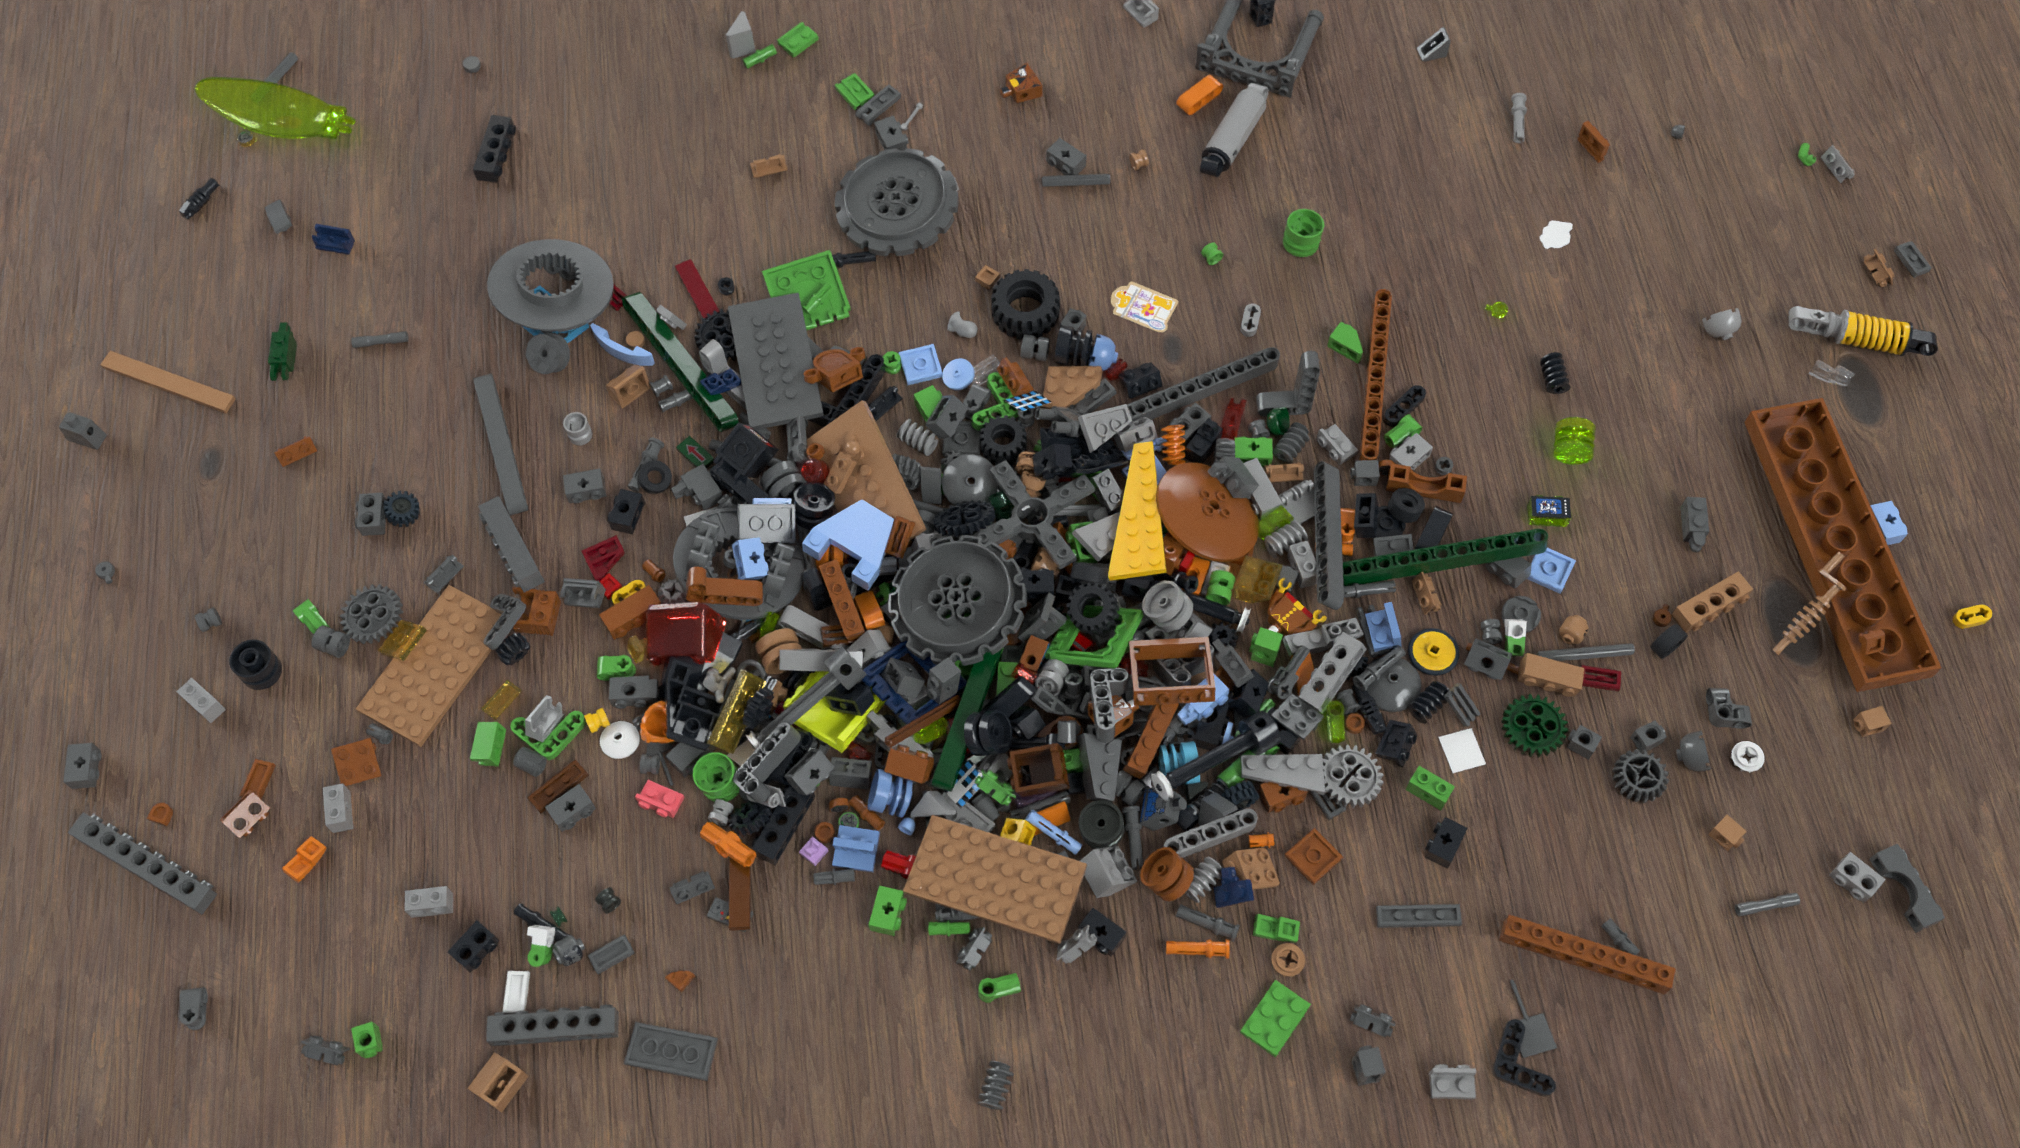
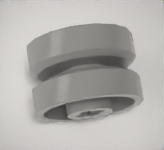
M1162 581L1151 587L1145 594L1142 609L1145 615L1161 630L1171 632L1181 628L1190 619L1193 612V603L1191 598L1177 584L1172 581Z

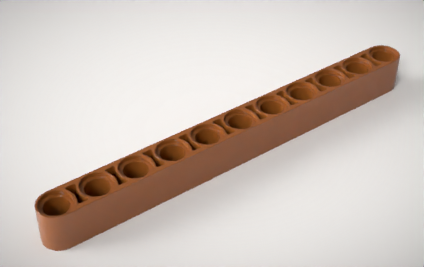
M1386 289L1378 290L1373 302L1359 461L1376 460L1379 453L1392 294Z

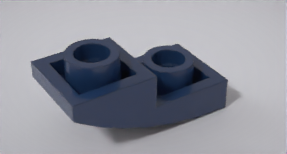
M729 368L719 375L716 373L702 379L700 384L710 395H716L741 385V379Z

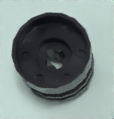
M1061 325L1055 349V363L1067 365L1070 357H1073L1074 366L1078 365L1079 359H1081L1080 366H1087L1093 349V331L1087 330L1085 337H1083L1084 329L1081 328L1078 335L1074 336V327Z

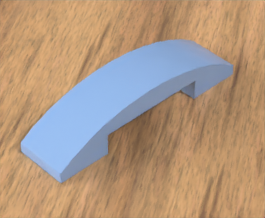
M594 323L590 325L595 339L610 355L634 365H654L652 353L638 346L631 351L610 340L607 330Z

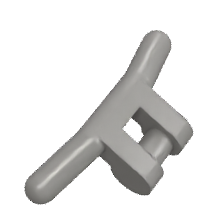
M734 667L728 668L723 677L719 675V671L715 668H710L706 674L703 685L715 694L718 703L724 701V690L736 672Z

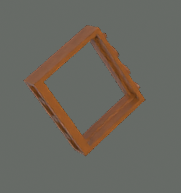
M1209 637L1129 641L1134 706L1215 702V680ZM1203 657L1207 685L1139 688L1136 660Z

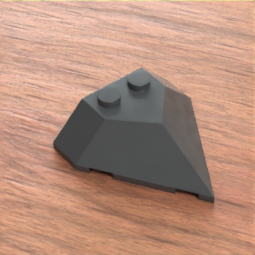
M1066 664L1069 674H1079L1077 670L1078 665ZM1065 682L1056 696H1053L1040 685L1030 698L1046 712L1091 720L1088 713H1083L1079 709L1086 692H1090V690H1083L1081 698L1073 700L1065 695V690L1067 689Z

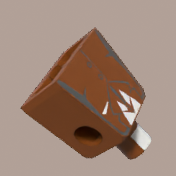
M1111 695L1115 716V736H1117L1133 724V712L1139 710V706H1134L1133 699L1125 702L1120 695ZM1092 701L1088 702V716L1094 722Z

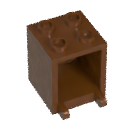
M1058 743L1010 752V758H1007L1009 770H1012L1014 777L1011 778V786L1021 797L1070 789L1064 750ZM1023 766H1029L1032 785H1024Z

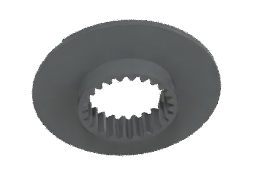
M557 239L531 241L512 248L495 262L487 281L489 299L500 314L518 325L540 330L544 334L552 333L553 331L563 332L576 329L596 319L609 305L614 286L613 276L608 265L597 253L583 245ZM543 267L549 274L554 275L558 273L567 281L574 279L575 285H571V290L566 289V293L560 292L559 295L553 293L549 296L548 293L541 295V292L535 294L533 289L529 290V286H526L524 280H526V276H530V271L535 272V268L541 269Z
M721 508L706 512L688 524L678 537L673 553V567L677 580L685 593L688 571L692 567H703L706 569V577L718 578V574L714 573V568L711 567L712 558L716 556L717 552L720 553L722 548L725 550L728 549V546L732 548V544L737 541V508ZM795 538V543H763L764 560L768 564V575L761 579L763 584V603L761 605L697 604L716 615L738 620L764 618L781 611L794 600L803 584L801 573L805 570V565L798 541Z

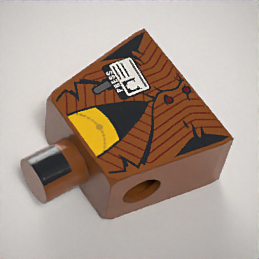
M1028 63L1007 74L1005 77L1006 86L1000 89V94L1003 98L1012 96L1017 103L1043 96L1042 84Z

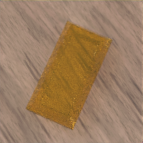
M506 680L481 710L496 720L522 690L509 680Z

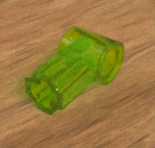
M1336 700L1331 701L1327 705L1324 715L1327 727V742L1331 743L1345 741V708L1341 702ZM1336 709L1339 715L1331 714L1330 710Z

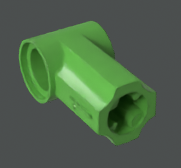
M1408 414L1400 420L1396 427L1387 432L1383 438L1390 448H1395L1403 443L1408 436L1412 437L1416 433L1419 434L1423 427Z
M309 599L292 610L313 634L322 625L329 627Z
M1014 973L995 979H983L979 984V998L983 1002L990 1003L996 998L1021 992L1017 974ZM985 987H991L993 989V992L991 994H986L983 992L982 989Z

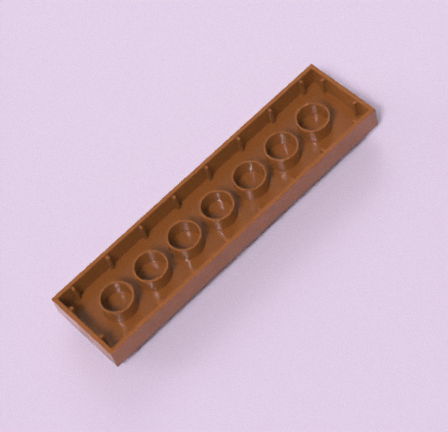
M1819 398L1751 411L1744 423L1816 596H1823L1834 585L1818 571L1838 551L1845 556L1829 574L1841 582L1847 589L1845 591L1839 590L1829 601L1831 605L1829 609L1823 607V609L1826 611L1824 615L1856 691L1861 692L1932 678L1942 667L1824 399ZM1869 630L1883 631L1885 633L1884 650L1869 655L1861 652L1860 633L1864 635L1868 634Z

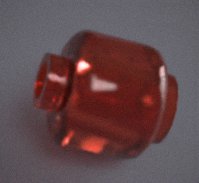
M815 458L806 460L801 470L803 478L811 483H824L830 472L826 462Z

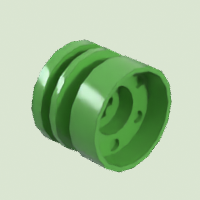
M1298 209L1289 215L1282 240L1287 252L1298 257H1308L1318 250L1324 229V220L1320 214L1309 209Z
M711 752L702 756L696 762L693 768L694 782L710 801L715 802L716 799L728 802L739 794L740 788L733 781V776L738 768L727 755L720 752Z

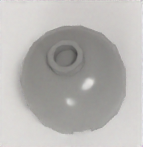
M1735 308L1733 313L1730 309L1710 315L1711 319L1706 320V317L1702 319L1706 332L1712 337H1721L1722 340L1732 338V334L1738 331L1742 322L1739 308Z

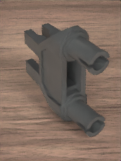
M1053 406L1051 409L1036 408L1035 418L1037 420H1050L1053 433H1066L1069 437L1084 435L1078 417L1088 414L1087 412Z

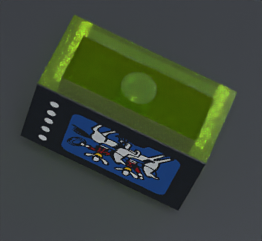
M1535 495L1531 496L1527 504L1528 525L1567 527L1571 519L1570 498Z

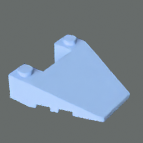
M861 499L813 527L802 543L803 551L820 561L831 544L860 561L852 572V581L868 591L879 576L894 519Z

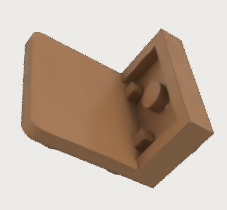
M1266 848L1238 850L1222 860L1224 868H1236V875L1240 881L1251 880L1253 890L1277 887L1280 884Z

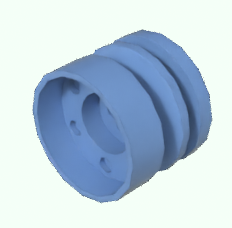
M877 769L869 792L868 810L882 813L886 805H888L889 815H894L896 811V816L903 818L911 801L913 781L896 776L893 782L892 774L884 772L882 769Z

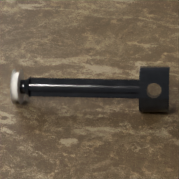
M1154 575L1126 578L1121 595L1143 602L1145 594L1149 589L1160 581L1154 580ZM1182 590L1191 598L1193 610L1228 622L1231 625L1238 624L1237 631H1240L1241 635L1245 625L1249 624L1250 619L1248 617L1251 609L1247 610L1245 607L1243 614H1241L1237 609Z
M1259 711L1240 721L1238 725L1240 735L1167 773L1166 776L1160 771H1157L1156 775L1152 774V782L1157 793L1163 800L1168 801V797L1173 798L1174 796L1172 788L1177 789L1178 786L1242 751L1249 749L1257 756L1279 745L1281 738L1275 722L1264 711Z

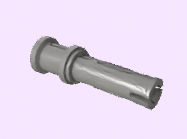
M1515 93L1511 96V101L1513 102L1511 113L1514 116L1513 141L1515 143H1521V138L1522 142L1525 141L1524 115L1527 112L1525 106L1527 96L1524 93Z

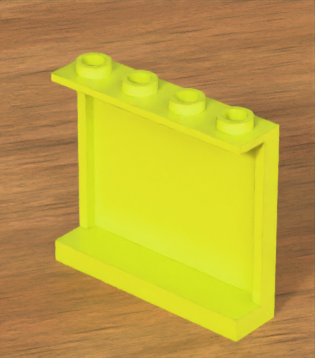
M829 671L810 673L803 686H798L792 698H788L784 702V710ZM872 692L875 701L862 716L831 711L824 697L794 724L843 753L868 724L867 715L872 710L877 714L886 700L882 701Z

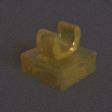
M636 635L628 639L627 650L636 663L643 661L644 654L649 651L647 646H650V642L647 638L639 641Z

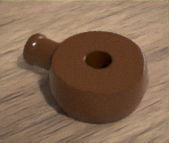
M1664 604L1662 609L1654 612L1652 619L1655 625L1666 627L1671 623L1672 616L1668 611L1670 607L1668 604Z

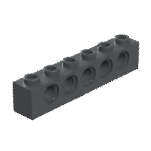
M601 1005L597 1009H592L589 1006L579 1007V1010L559 1008L558 1011L550 1012L547 1009L537 1010V1013L516 1011L515 1014L507 1015L505 1012L494 1013V1016H487L486 1042L491 1046L619 1037V1012L612 1005ZM599 1017V1024L591 1026L592 1020ZM574 1019H579L578 1025L571 1028L570 1023ZM557 1020V1026L553 1029H549V1024L552 1021ZM536 1022V1027L528 1031L529 1024ZM515 1023V1028L511 1032H507V1027Z

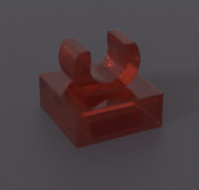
M851 741L847 747L852 751L848 759L869 760L873 754L857 742Z

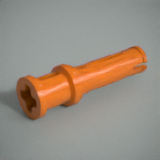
M1211 939L1206 940V942L1166 941V954L1206 955L1208 958L1221 956L1229 959V940L1225 942H1216Z

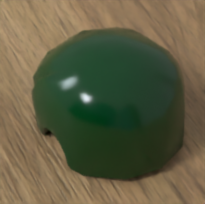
M1286 407L1274 408L1267 416V427L1276 436L1284 435L1289 429L1290 418Z

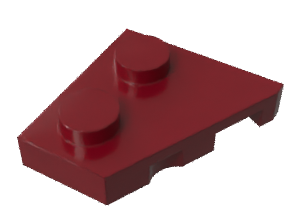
M617 535L582 550L595 581H600L625 554Z

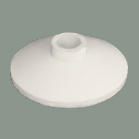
M617 721L610 724V726L603 730L600 736L601 749L607 756L614 759H623L632 755L640 742L638 730L634 725L625 721ZM622 735L621 739H615L616 736Z

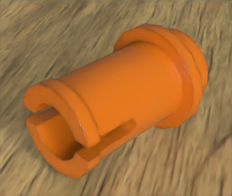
M1269 832L1261 835H1248L1249 848L1266 846L1271 848V846H1274V835L1269 834Z

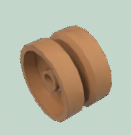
M789 628L775 630L757 641L755 648L759 658L762 659L761 662L767 674L777 675L790 671L779 669V650L802 649L801 645L798 644L799 640L795 630Z

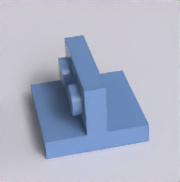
M1392 602L1384 603V610L1365 614L1374 652L1390 648L1394 649L1397 645L1402 647L1401 635Z
M839 825L837 838L834 837L833 840L835 852L832 866L845 869L854 868V870L873 873L880 831Z

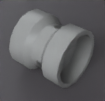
M716 799L713 804L714 810L710 812L708 820L717 825L726 826L729 820L728 815L732 813L734 806L724 800Z

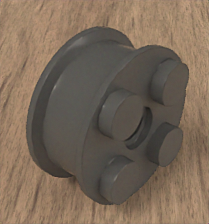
M557 333L538 334L528 342L526 358L529 365L540 374L556 373L562 371L568 365L570 349L566 340Z

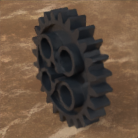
M721 309L718 314L714 310V315L707 314L708 319L701 318L702 324L697 323L698 329H695L696 335L694 336L696 346L700 351L711 339H714L722 346L726 361L728 362L730 357L735 361L737 354L729 310L724 313L723 309Z
M972 500L969 503L964 501L963 504L956 503V506L949 505L950 508H943V512H938V515L934 516L933 522L935 531L938 534H942V536L948 535V537L955 535L957 537L967 533L972 535L974 531L980 532L979 529H986V526L994 522L996 516L991 503L987 504L986 501L981 503V500L974 502Z

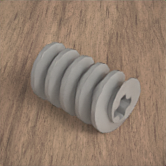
M907 419L899 428L897 438L903 442L905 441L912 448L918 449L919 452H923L924 455L929 456L938 444V440H934L936 434L932 433L928 436V429L924 432L923 426L916 429L917 423L914 422L910 425L911 419Z
M1292 521L1289 525L1287 524L1283 528L1278 529L1277 532L1271 533V536H1266L1264 541L1269 554L1273 558H1277L1276 552L1279 555H1283L1282 548L1288 552L1289 545L1295 544V541L1300 543L1302 539L1307 541L1308 535L1297 521Z
M1206 857L1204 863H1200L1198 865L1199 868L1193 870V881L1185 892L1196 903L1200 902L1197 895L1205 897L1203 889L1210 892L1209 883L1213 886L1216 885L1214 878L1222 879L1219 873L1222 872L1221 869L1223 868L1211 857Z

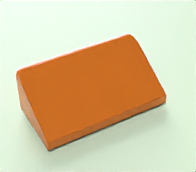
M1065 801L1037 812L1056 827L1070 821ZM1039 821L1040 824L1050 830L1049 827ZM1035 827L1036 832L1034 836L1043 833L1041 830Z

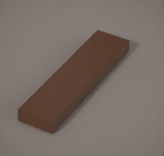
M730 858L729 930H748L751 923V866L743 867Z

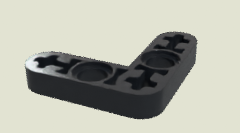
M1512 1019L1504 1027L1492 1068L1493 1075L1502 1082L1540 1096H1549L1556 1089V1084L1552 1077L1516 1064L1525 1034V1026L1520 1020ZM1514 1024L1517 1025V1029L1520 1032L1514 1035L1513 1040L1506 1039V1037L1510 1038L1512 1035V1030L1509 1027H1512ZM1505 1044H1510L1514 1047L1515 1052L1512 1056L1504 1053L1503 1046ZM1502 1065H1505V1070L1509 1072H1513L1514 1069H1516V1072L1513 1075V1080L1510 1079L1512 1074L1505 1073L1502 1076L1500 1075L1501 1071L1497 1068H1500ZM1520 1072H1525L1529 1075L1530 1081L1528 1084H1522L1519 1081L1518 1075ZM1535 1076L1537 1077L1536 1082L1543 1083L1546 1080L1550 1089L1543 1091V1086L1535 1084L1534 1088L1531 1087Z

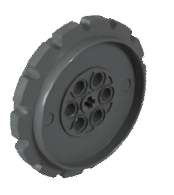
M897 148L883 150L878 155H869L856 164L857 168L854 171L849 170L840 182L842 190L837 191L835 196V209L838 212L836 217L842 232L847 233L849 241L860 249L868 247L870 253L881 256H888L889 253H895L896 256H904L915 253V249H926L938 241L939 233L945 234L954 222L952 213H956L959 206V196L956 191L957 185L951 171H945L944 163L933 155L925 157L923 151L906 148L905 151H898Z
M962 535L958 541H954L953 537L949 536L933 541L930 549L921 547L907 559L909 566L906 568L901 567L892 582V586L896 591L890 593L888 598L889 614L891 617H896L891 621V624L901 642L908 641L906 644L908 650L920 659L925 660L931 656V661L935 665L949 658L954 664L956 661H961L962 665L966 666L983 661V655L986 652H989L991 655L996 654L1008 644L1007 635L1009 633L1015 634L1018 631L1024 618L1023 612L1020 609L1027 606V589L1024 583H1019L1023 580V575L1018 564L1013 558L1007 559L1008 555L1005 549L992 541L983 545L982 538L976 536ZM966 582H971L968 586H963ZM951 583L949 587H944L946 584ZM975 597H981L979 600L973 601ZM942 600L940 603L934 604L935 601ZM966 613H971L970 616L963 617ZM951 614L949 618L944 619L946 615Z

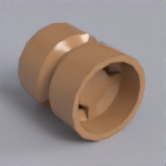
M1024 471L1020 480L1026 487V491L1031 497L1040 498L1039 490H1043L1046 480H1043V477H1035L1034 472Z

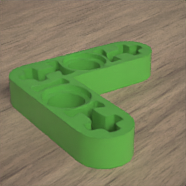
M997 372L989 374L987 386L998 405L981 410L973 415L971 424L976 430L981 431V428H984V424L986 422L989 423V419H996L991 415L994 412L999 413L1001 418L1004 415H1007L1010 419L1011 417H1018V409L1004 401L1013 398V395ZM1006 393L1009 397L1002 398L999 396V394Z
M573 711L549 734L544 742L537 741L536 743H531L529 741L530 737L526 736L523 730L517 728V725H523L525 728V718H515L511 722L510 727L515 736L536 753L546 757L547 760H552L585 727L586 719L581 712ZM574 718L579 719L580 723H574L572 720ZM561 731H566L568 736L563 740H559L557 738L558 734ZM548 747L552 748L553 751L550 753L546 752L545 749Z

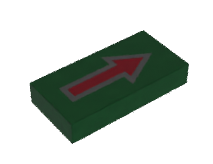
M688 436L676 446L677 451L694 467L704 464L708 468L714 463V457L691 436Z

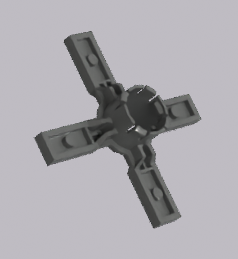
M1006 460L990 468L991 475L1014 505L1012 517L1001 519L972 536L981 537L983 545L990 541L999 545L1019 534L1023 540H1025L1026 536V543L1033 544L1034 538L1036 543L1040 541L1060 570L1077 561L1076 555L1057 529L1052 527L1051 523L1053 522L1054 514L1095 492V487L1084 474L1052 492L1051 496L1043 500L1031 497L1028 494L1026 487ZM1032 510L1033 515L1041 516L1042 514L1044 519L1043 522L1037 525H1027L1022 522L1025 517L1032 515Z

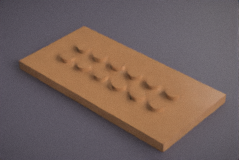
M860 401L807 439L808 446L812 443H818L825 449L824 456L820 460L815 461L824 482L839 452H846V444L849 441H856L860 445V452L852 457L857 463L841 494L834 492L835 506L838 513L862 499L892 517L894 521L896 516H900L915 522L910 540L927 530L866 401ZM895 539V542H894L892 551H893L894 546H895V544H896V541H897L896 539Z

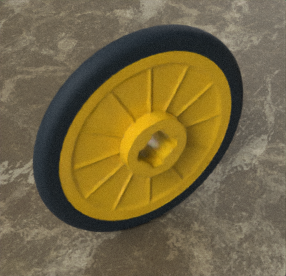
M1428 628L1421 630L1411 638L1408 645V655L1412 664L1419 671L1428 675L1446 674L1457 665L1460 652L1457 642L1450 634L1440 629Z

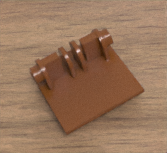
M371 738L331 749L341 784L348 786L382 776L375 754L376 745L372 743Z

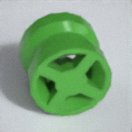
M1216 243L1206 245L1201 251L1202 256L1207 258L1209 265L1218 263L1224 255L1221 250H1218Z
M894 351L885 353L883 358L886 372L888 374L898 373L902 367L900 355Z

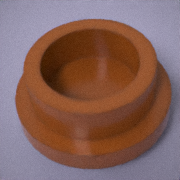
M818 443L810 444L806 450L808 459L810 461L820 460L825 453L824 447Z

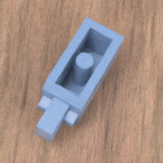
M1215 674V702L1185 703L1183 709L1177 714L1178 719L1184 725L1195 719L1199 721L1203 717H1209L1218 704L1221 706L1228 700L1229 688ZM1206 678L1198 685H1207Z

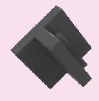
M1048 592L1025 613L1018 635L1021 641H1026L1031 635L1046 640L1066 623L1067 617L1052 607L1054 595Z

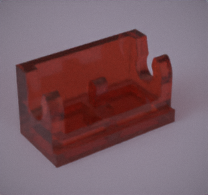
M1234 398L1230 399L1221 424V428H1223L1221 438H1229L1231 440L1237 438L1247 400L1241 399L1240 403L1237 404L1234 402Z

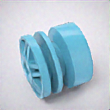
M1195 742L1180 743L1179 752H1176L1174 744H1170L1169 753L1167 752L1166 745H1160L1158 757L1159 771L1166 776L1167 773L1198 758ZM1200 775L1187 781L1185 784L1200 783Z

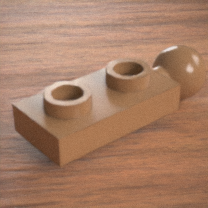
M849 441L845 446L846 452H839L824 482L836 494H841L857 463L852 458L860 452V445L856 441Z

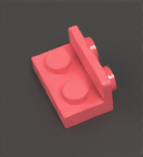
M647 780L641 793L635 795L639 807L645 810L653 809L656 811V814L664 818L667 816L674 818L685 798L683 794L650 780Z

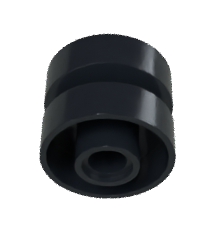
M256 639L246 640L237 645L230 655L229 664L231 670L250 689H267L274 685L281 676L282 663L280 659L263 641Z

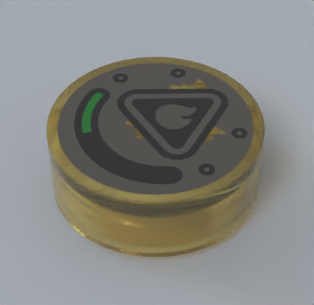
M243 130L238 133L237 141L242 147H250L255 143L256 137L252 131Z

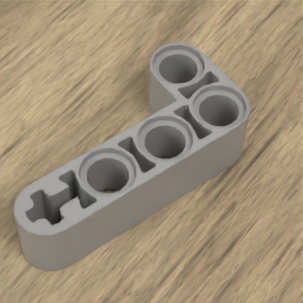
M791 605L786 606L775 626V630L793 629L797 636L825 650H838L842 646L847 650L852 645L823 647L820 628L829 625ZM840 631L825 632V633H826V634H829V633H838V632H840ZM846 637L828 638L827 641L843 640Z

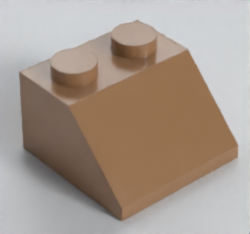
M633 365L617 378L610 380L606 388L612 399L623 409L648 391L650 385L645 368Z

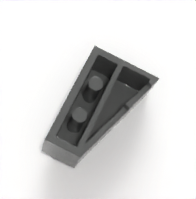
M1086 733L1076 736V742L1080 750L1079 759L1083 767L1084 774L1082 776L1087 800L1114 801L1122 741L1113 739L1111 742L1103 743L1097 739L1096 735Z

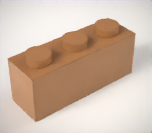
M1527 653L1520 660L1517 681L1523 682L1527 686H1537L1545 691H1556L1564 696L1572 697L1582 690L1584 668Z

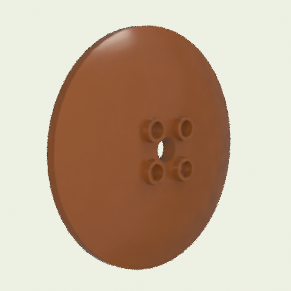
M1183 463L1172 467L1161 478L1156 491L1158 512L1170 534L1187 550L1204 559L1216 562H1231L1244 557L1254 547L1259 535L1258 516L1251 506L1253 504L1251 500L1247 498H1233L1226 486L1208 473L1211 466L1201 463Z

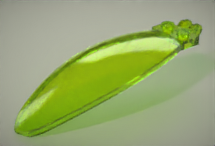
M208 77L200 80L194 88L197 96L208 107L227 120L252 132L270 137L300 139L321 136L337 139L339 131L345 134H351L353 131L350 126L342 125L343 122L349 125H355L356 119L346 116L347 109L344 106L328 105L326 102L306 92L272 82L243 78Z

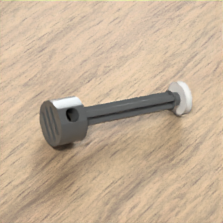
M843 646L840 647L824 661L830 669L824 677L760 730L758 736L750 730V735L745 734L751 742L752 747L757 749L780 723L787 722L792 725L840 683L847 690H850L867 673ZM843 664H849L851 669L848 672H842L840 667Z

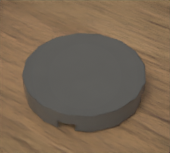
M1515 596L1505 602L1501 611V618L1503 623H1505V619H1523L1527 621L1526 633H1528L1539 624L1541 611L1534 600L1525 596Z

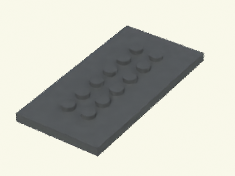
M799 292L728 306L749 426L758 430L788 424L798 416L804 417L805 420L824 416L817 383L810 384L805 382L803 375L804 371L814 369Z

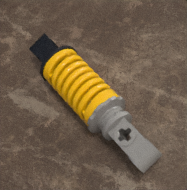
M1800 306L1791 308L1788 313L1789 327L1792 330L1823 335V337H1834L1835 344H1852L1855 347L1859 345L1861 348L1867 347V349L1873 348L1875 351H1888L1901 357L1906 352L1931 356L1938 351L1936 334L1930 331L1913 329L1912 322L1891 321L1890 319L1877 318L1876 316L1870 317L1869 315L1857 314L1848 310H1843L1838 315L1835 312H1823Z

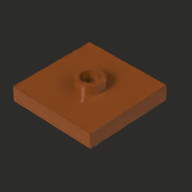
M1315 828L1285 853V857L1313 886L1343 859V856Z

